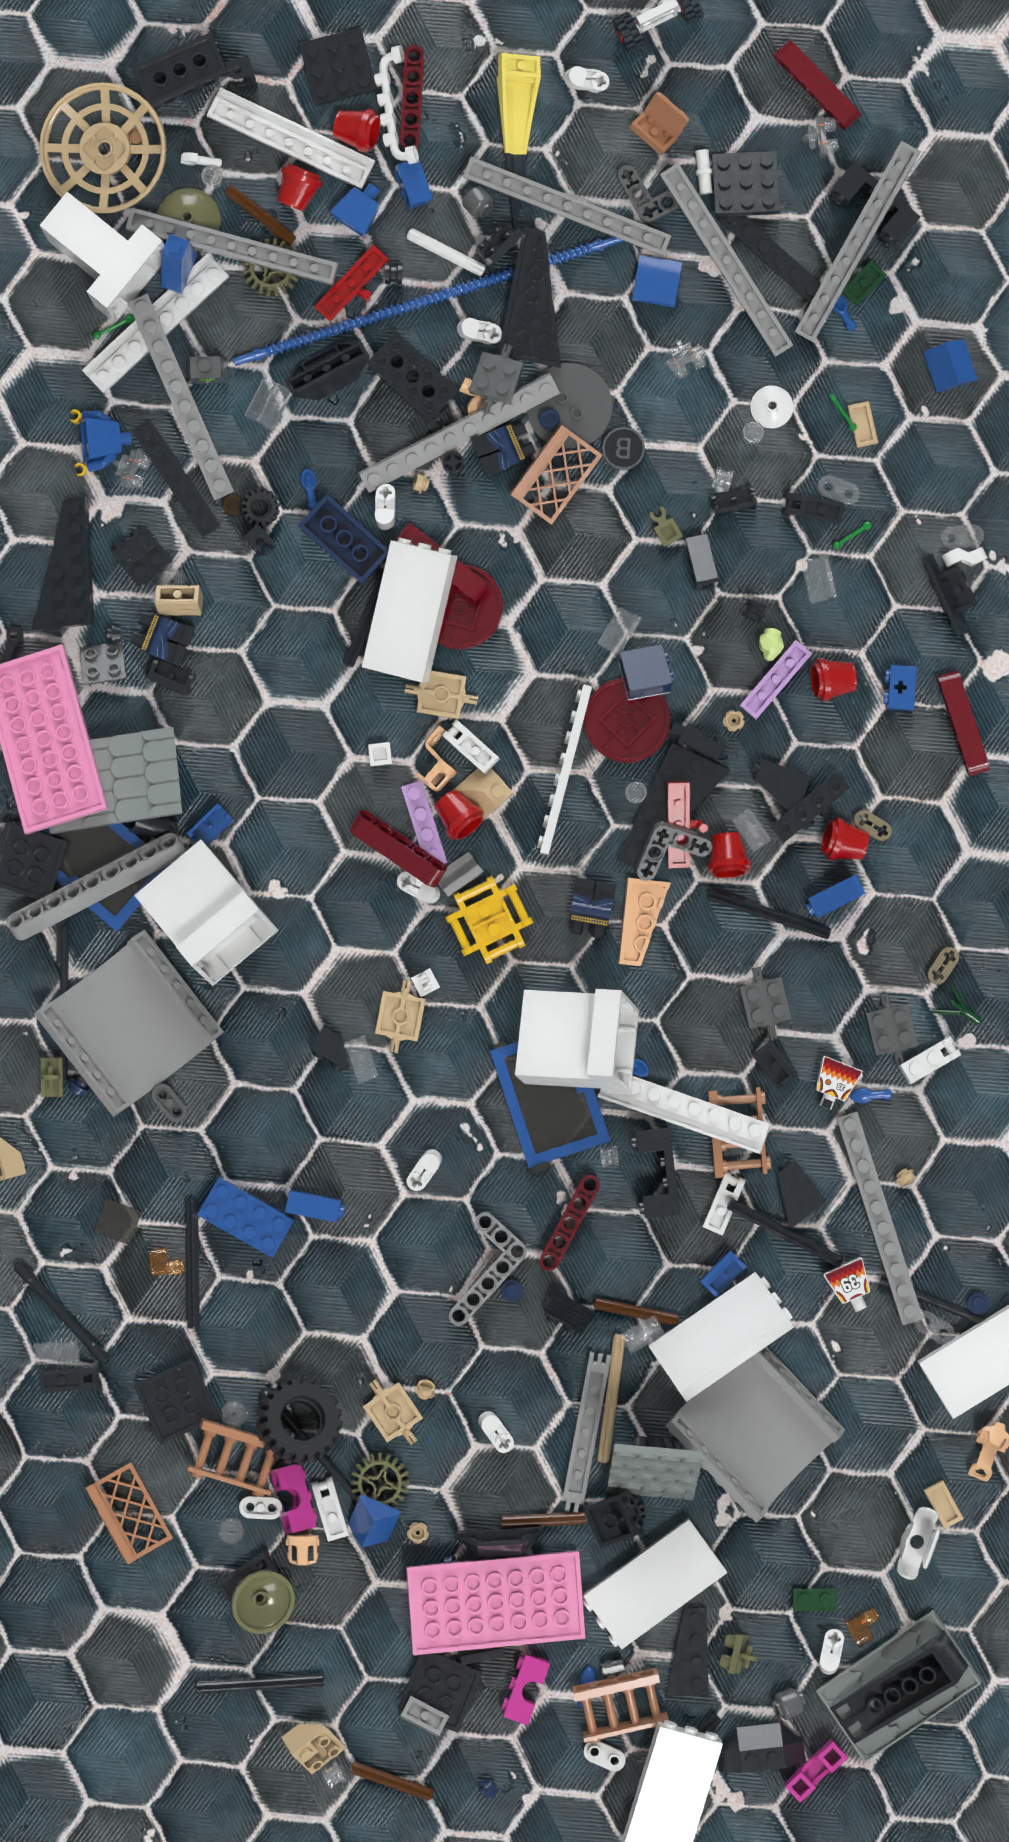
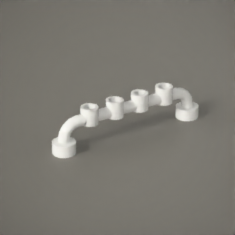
M398 45L391 47V52L382 57L379 63V73L375 74L374 78L377 87H382V93L377 94L379 106H384L385 113L380 114L381 124L383 127L387 126L388 133L383 134L384 145L386 147L390 146L391 153L396 159L413 164L419 162L416 146L406 147L405 152H401L398 147L399 137L396 132V116L393 111L394 100L390 89L391 79L388 73V64L391 61H394L395 64L402 63L405 57L402 46Z

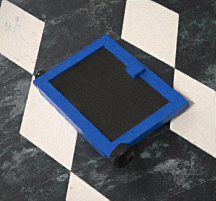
M124 823L49 834L69 841L57 879L64 887L147 844L136 833H130L129 828ZM49 828L43 829L41 832L49 834ZM168 866L98 901L88 908L118 932L141 904L134 895Z
M501 1042L493 1045L494 1050L490 1051L530 1174L551 1168L549 1161L611 1141L593 1088L524 1084L515 1075L518 1042L509 1045Z

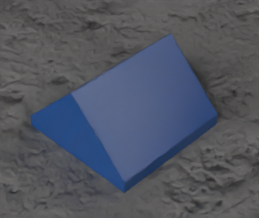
M964 339L945 342L923 352L936 393L978 380Z
M361 1494L348 1525L361 1548L386 1542L389 1540L401 1511Z

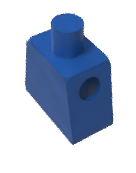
M371 183L368 184L363 192L354 187L330 211L331 216L365 239L380 208L379 204L374 201L380 190Z

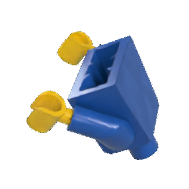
M76 409L70 412L71 414H78L77 419H71L70 421L76 425L80 424L83 462H87L86 465L83 463L75 464L74 467H83V472L76 474L77 476H85L88 471L93 472L105 468L115 461L116 455L121 453V445H131V433L120 432L119 422L113 421L110 416L103 412L83 411V413H80Z

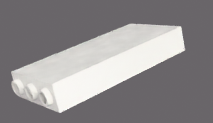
M404 538L390 542L362 664L363 668L418 682H429L457 561V556L451 555L452 550L439 548L438 551L431 550L432 545L419 543L418 546L411 545V540Z
M754 1272L649 1345V1348L686 1402L794 1328L790 1322L793 1317L786 1307L781 1309L779 1306L782 1303L775 1292L772 1294L769 1292L768 1289L771 1286L764 1276L760 1279L757 1273Z
M1009 1305L917 1361L953 1419L1009 1385Z
M687 1518L583 1593L585 1598L583 1603L589 1612L594 1610L598 1616L595 1620L602 1630L605 1627L611 1634L608 1638L615 1647L619 1645L623 1649L724 1576L727 1570L691 1520Z
M665 1720L664 1723L658 1721L621 1842H693L723 1745L717 1734L713 1732L700 1733L691 1726H685V1728L678 1727L676 1723Z

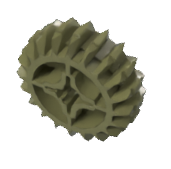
M265 239V244L270 245L269 240ZM274 239L272 246L284 249L286 246V242L282 241L280 245L277 246L278 241L277 239ZM288 246L286 249L292 251L293 247ZM243 262V266L249 268L244 270L243 274L246 276L251 275L247 277L246 282H253L251 285L252 290L259 286L258 294L260 295L266 290L267 297H270L271 291H274L275 297H278V290L280 289L283 294H286L285 286L293 289L294 286L290 281L298 282L299 280L295 275L280 271L269 272L268 268L260 266L264 270L263 279L260 281L254 273L255 265ZM274 277H284L282 281L276 284H268Z
M381 1452L378 1453V1459L376 1460L374 1455L370 1454V1462L366 1458L362 1459L364 1467L360 1464L356 1465L360 1473H352V1476L358 1478V1480H351L352 1485H358V1487L352 1489V1492H360V1495H365L390 1507L392 1502L397 1507L399 1503L396 1498L402 1501L405 1499L400 1492L408 1493L409 1490L403 1487V1484L407 1485L410 1483V1480H403V1477L408 1475V1471L401 1473L400 1470L405 1465L402 1463L397 1467L395 1465L398 1462L397 1457L394 1458L393 1462H390L391 1454H387L386 1460L382 1459ZM382 1465L381 1471L377 1475L364 1474L370 1467ZM388 1467L396 1473L398 1484L387 1478ZM382 1472H384L383 1478L386 1481V1485H382L377 1493V1483H374V1480H378ZM362 1480L372 1484L374 1488L372 1497L365 1492ZM385 1489L396 1491L391 1497L379 1500L381 1491Z

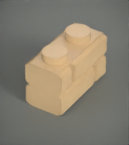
M157 585L155 605L158 615H201L203 595L200 585Z

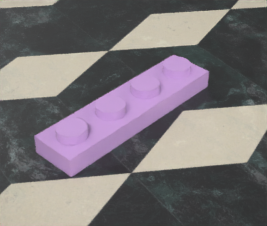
M795 640L741 703L740 707L754 719H757L812 653Z
M422 781L402 786L401 789L419 846L446 864V856Z

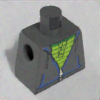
M219 356L190 357L187 361V384L228 383V361Z

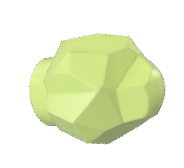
M767 628L764 630V634L760 636L759 648L764 653L765 660H774L784 648L781 631L777 629Z

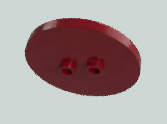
M468 564L463 565L483 579L489 587L476 603L469 600L453 586L450 587L437 643L449 649L465 650L481 645L495 633L503 615V598L495 580L484 570Z
M623 678L611 680L599 687L589 699L584 716L586 734L592 746L602 756L619 763H635L655 754L666 741L671 723L669 707L662 694L628 700Z

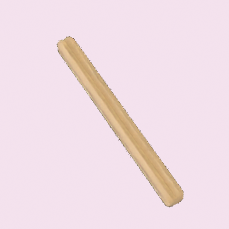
M615 1334L613 1338L597 1459L601 1463H608L610 1458L625 1345V1335Z

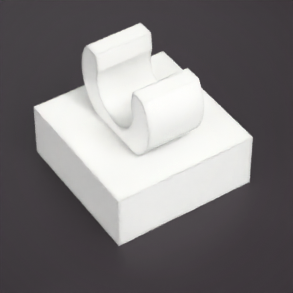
M390 742L368 745L371 767L392 764Z
M430 968L411 978L420 997L440 988Z

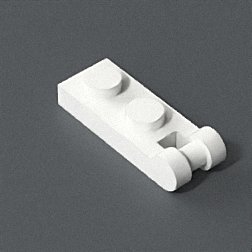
M456 719L449 731H445L442 736L479 770L486 774L500 758ZM458 732H461L462 736L456 740L454 737Z
M951 1036L899 1065L909 1085L961 1055L959 1049L956 1050L954 1047V1041ZM944 1047L948 1052V1055L945 1057L940 1051Z
M730 1172L724 1174L702 1226L720 1235H723L732 1215V1211L727 1209V1204L731 1199L738 1200L746 1181L744 1178L740 1177L738 1179L731 1176L732 1173ZM728 1184L735 1186L733 1193L726 1190Z
M332 1476L319 1483L318 1481L311 1482L328 1542L349 1536ZM328 1489L330 1495L322 1497L321 1491Z

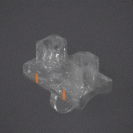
M817 115L815 120L817 133L814 132V126L808 127V134L802 136L803 142H809L810 149H815L816 141H818L820 158H826L827 154L839 150L838 139H826L825 134L826 132L836 131L835 118H824L823 115Z
M680 340L675 342L677 348L670 351L674 358L665 362L667 368L678 379H681L689 374L685 364L692 362L696 370L707 365L704 357L706 352L700 345L692 348L690 342L682 345Z
M138 449L131 450L130 456L122 454L120 461L114 460L113 465L118 467L116 475L122 477L120 487L142 488L144 478L135 475L137 467L147 470L151 462L150 458L142 454L143 451Z
M750 808L732 820L753 852L771 841V838Z
M654 1315L620 1335L632 1354L665 1335Z

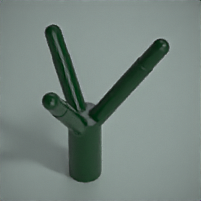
M953 985L950 988L958 1003L954 1000H951L950 1003L960 1011L931 1010L933 1014L962 1015L976 1025H979L982 1020L980 1016L966 1008Z

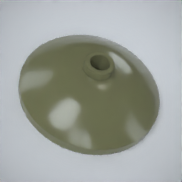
M182 188L170 193L162 201L157 215L217 231L220 230L221 215L216 202L211 196L199 189ZM186 214L192 216L189 221L184 220Z
M270 1570L254 1572L245 1577L233 1593L231 1610L234 1619L248 1632L256 1634L272 1632L281 1627L290 1617L295 1604L294 1590L290 1582L280 1573ZM261 1594V1598L256 1599V1596Z

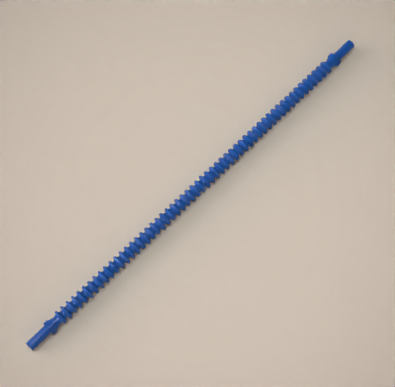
M611 236L602 240L598 238L590 244L586 242L584 246L580 244V247L574 246V249L568 248V251L563 249L562 253L557 251L556 255L550 254L549 265L553 264V266H556V263L562 264V261L568 262V259L573 261L574 257L579 259L580 255L585 257L586 253L591 255L593 251H603L605 247L624 241ZM509 267V270L503 269V272L498 270L496 274L491 272L490 276L485 274L484 278L479 276L478 280L473 278L472 282L467 280L466 284L461 282V285L455 284V287L449 286V289L443 288V291L438 289L437 293L432 291L431 295L426 293L425 297L420 295L419 299L414 297L413 301L408 299L406 303L402 301V304L396 303V306L390 305V308L384 307V310L379 308L378 312L373 310L372 314L367 312L366 316L361 314L360 318L355 316L353 320L349 318L347 322L343 320L341 324L337 322V325L331 324V327L325 326V329L319 328V331L314 329L313 333L308 331L306 335L301 333L300 337L295 335L294 339L289 337L288 341L283 339L282 343L277 341V344L271 343L272 346L266 345L265 348H255L253 352L234 357L235 366L253 360L260 361L266 356L271 357L272 354L277 356L278 352L283 354L284 350L289 352L290 348L295 350L296 346L301 348L302 344L307 346L308 342L313 344V341L319 342V339L325 340V337L331 338V335L336 337L337 333L342 335L343 331L348 333L349 329L354 331L355 327L360 329L361 325L366 327L368 323L372 325V322L378 323V320L384 321V318L390 319V316L395 318L396 314L401 316L402 312L407 314L408 310L413 312L415 308L419 310L421 306L425 308L427 304L431 306L433 302L437 304V301L443 302V299L449 300V297L455 298V295L460 297L462 293L466 295L468 291L473 293L474 289L479 291L480 287L485 289L486 285L491 287L492 283L494 285H497V282L503 283V280L513 279L515 268Z

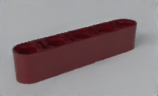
M788 40L773 54L776 61L843 130H847L861 116V113L794 42Z
M417 45L409 46L405 51L400 133L401 148L404 152L405 148L409 147L404 144L407 138H414L416 140L415 146L417 151L420 147L424 52ZM412 53H418L420 59L411 61L409 56ZM411 74H416L419 76V80L412 83L408 81V77ZM410 95L418 97V101L415 104H410L406 101ZM412 116L417 119V122L414 125H408L405 122L406 119Z
M410 523L395 538V541H398L399 538L411 540V545L418 546L419 543L432 545L431 550L435 551L442 548ZM456 561L451 586L476 603L488 589L489 585L460 561Z
M956 670L937 676L938 685L968 776L971 777L990 771L989 762L959 671Z
M360 810L349 828L355 837L429 887H437L447 870L443 862L368 811Z
M586 1175L581 1179L543 1250L539 1261L541 1268L544 1270L553 1271L558 1267L597 1194L600 1183L594 1175ZM588 1178H592L596 1182V1187L592 1191L584 1188V1181ZM581 1197L585 1199L586 1206L584 1209L578 1210L574 1207L573 1203L576 1198ZM566 1217H573L576 1224L574 1228L567 1229L564 1227L563 1221ZM557 1236L564 1237L566 1240L564 1247H555L553 1244L554 1238ZM552 1255L555 1258V1264L552 1267H546L543 1264L545 1256Z

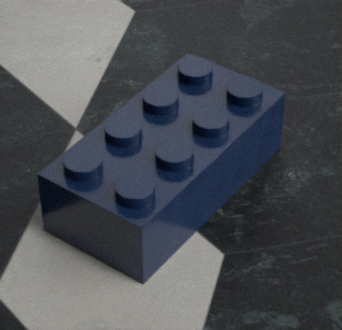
M328 494L322 498L298 525L305 535L361 586L372 577L387 559L389 550Z

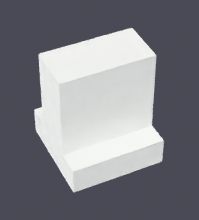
M68 192L40 224L47 240L96 280L87 290V293L94 306L114 323L128 308V302L137 297L162 265L163 241L144 225H141L133 236L126 240Z
M201 839L134 895L177 946L176 948L189 964L212 986L279 931Z
M596 989L595 994L524 990L515 1075L524 1084L601 1088L605 1093L631 1094L639 1009L622 990Z

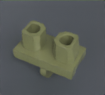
M41 1058V1097H63V1058Z
M726 1635L724 1646L734 1648L732 1656L722 1654L719 1666L728 1669V1673L740 1674L742 1667L749 1668L750 1661H757V1656L752 1655L753 1646L747 1645L749 1635Z

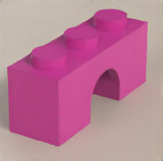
M294 1464L271 1470L270 1475L274 1491L286 1490L291 1493L294 1500L293 1506L289 1511L280 1513L285 1534L316 1527L317 1516L311 1507V1492L306 1487V1472L301 1465Z
M526 1652L524 1657H519L516 1669L519 1672L516 1678L512 1677L508 1687L509 1690H512L510 1697L504 1698L501 1710L504 1711L503 1717L528 1726L535 1702L526 1699L522 1689L529 1682H537L543 1685L550 1661Z
M831 1738L784 1782V1785L801 1803L816 1789V1785L825 1775L830 1772L833 1773L848 1757Z

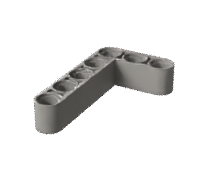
M482 1212L477 1216L476 1227L503 1252L452 1307L449 1312V1319L454 1325L460 1326L465 1324L527 1254L524 1243L489 1212ZM482 1216L490 1217L492 1223L488 1228H483L479 1225V1219ZM500 1230L505 1231L508 1236L507 1240L502 1243L495 1239L496 1232ZM520 1245L524 1250L522 1256L514 1257L511 1254L512 1247ZM500 1261L508 1263L509 1269L506 1273L497 1271L496 1265ZM486 1277L492 1278L494 1280L493 1288L485 1289L482 1286V1280ZM472 1293L477 1294L480 1298L477 1305H470L467 1301L468 1295ZM460 1309L465 1313V1318L462 1321L454 1320L453 1312Z

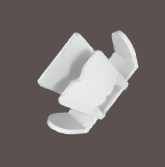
M919 1508L914 1515L912 1523L908 1524L901 1537L897 1572L906 1579H916L921 1562L923 1561V1568L926 1569L931 1561L940 1532L939 1530L933 1531L939 1516L933 1509ZM914 1535H920L923 1538L924 1543L921 1548L915 1549L910 1545V1539Z

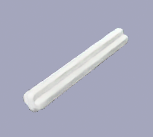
M414 228L409 230L407 234L408 240L478 276H482L486 268L484 264Z

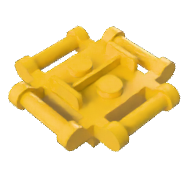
M492 876L486 878L487 881L469 890L453 894L460 911L445 917L447 923L451 924L463 949L461 950L463 956L480 949L486 964L493 962V959L517 947L522 948L526 946L519 930L534 923L532 918L528 916L516 892L518 890L516 885L513 884L499 891ZM491 888L493 895L466 907L464 901ZM509 895L521 920L517 924H515L504 902L503 897ZM463 916L476 941V944L470 946L458 921ZM511 934L514 935V940L489 952L487 951L486 946Z

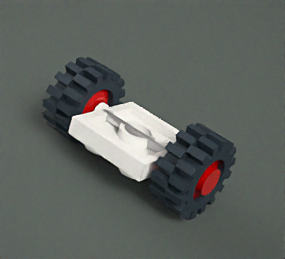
M661 0L657 3V7L651 10L649 7L641 10L638 13L639 16L636 17V23L628 11L613 18L612 23L616 34L627 54L644 47L641 33L677 16L678 12L681 13L682 18H684L688 25L703 18L704 13L699 0Z

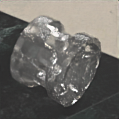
M209 165L202 171L201 178L205 187L212 190L221 187L224 178L219 167Z
M756 421L747 423L742 431L743 440L750 445L758 444L764 436L763 426Z
M717 467L712 488L720 487L728 492L734 471H723L721 467Z
M636 781L630 783L625 790L626 799L632 804L641 803L647 795L644 784Z
M617 1145L607 1149L599 1147L602 1169L607 1168L609 1165L620 1166Z
M337 1761L330 1768H323L321 1770L331 1789L337 1783L347 1781Z

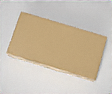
M869 401L848 405L850 420L857 425V429L853 431L856 448L878 444Z
M943 1480L924 1489L933 1509L939 1514L938 1518L944 1529L964 1519Z

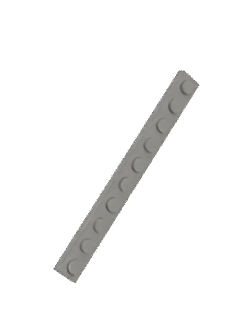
M904 141L900 142L795 330L799 335L815 342L921 153L920 150Z
M473 157L470 158L463 176L467 180L661 256H664L671 238L669 234Z
M679 163L661 173V179L773 356L776 357L791 348L793 343Z
M131 208L126 225V230L136 232L141 225H144L158 238L167 241L169 234L189 240L195 249L332 286L339 266L338 263L135 208Z
M148 294L129 301V307L214 501L234 493Z
M548 373L517 389L511 405L493 402L489 414L483 413L479 409L358 473L370 493L382 484H387L470 441L471 438L477 437L560 394L551 374Z
M858 1112L838 1117L836 1120L902 1326L922 1320L923 1316Z

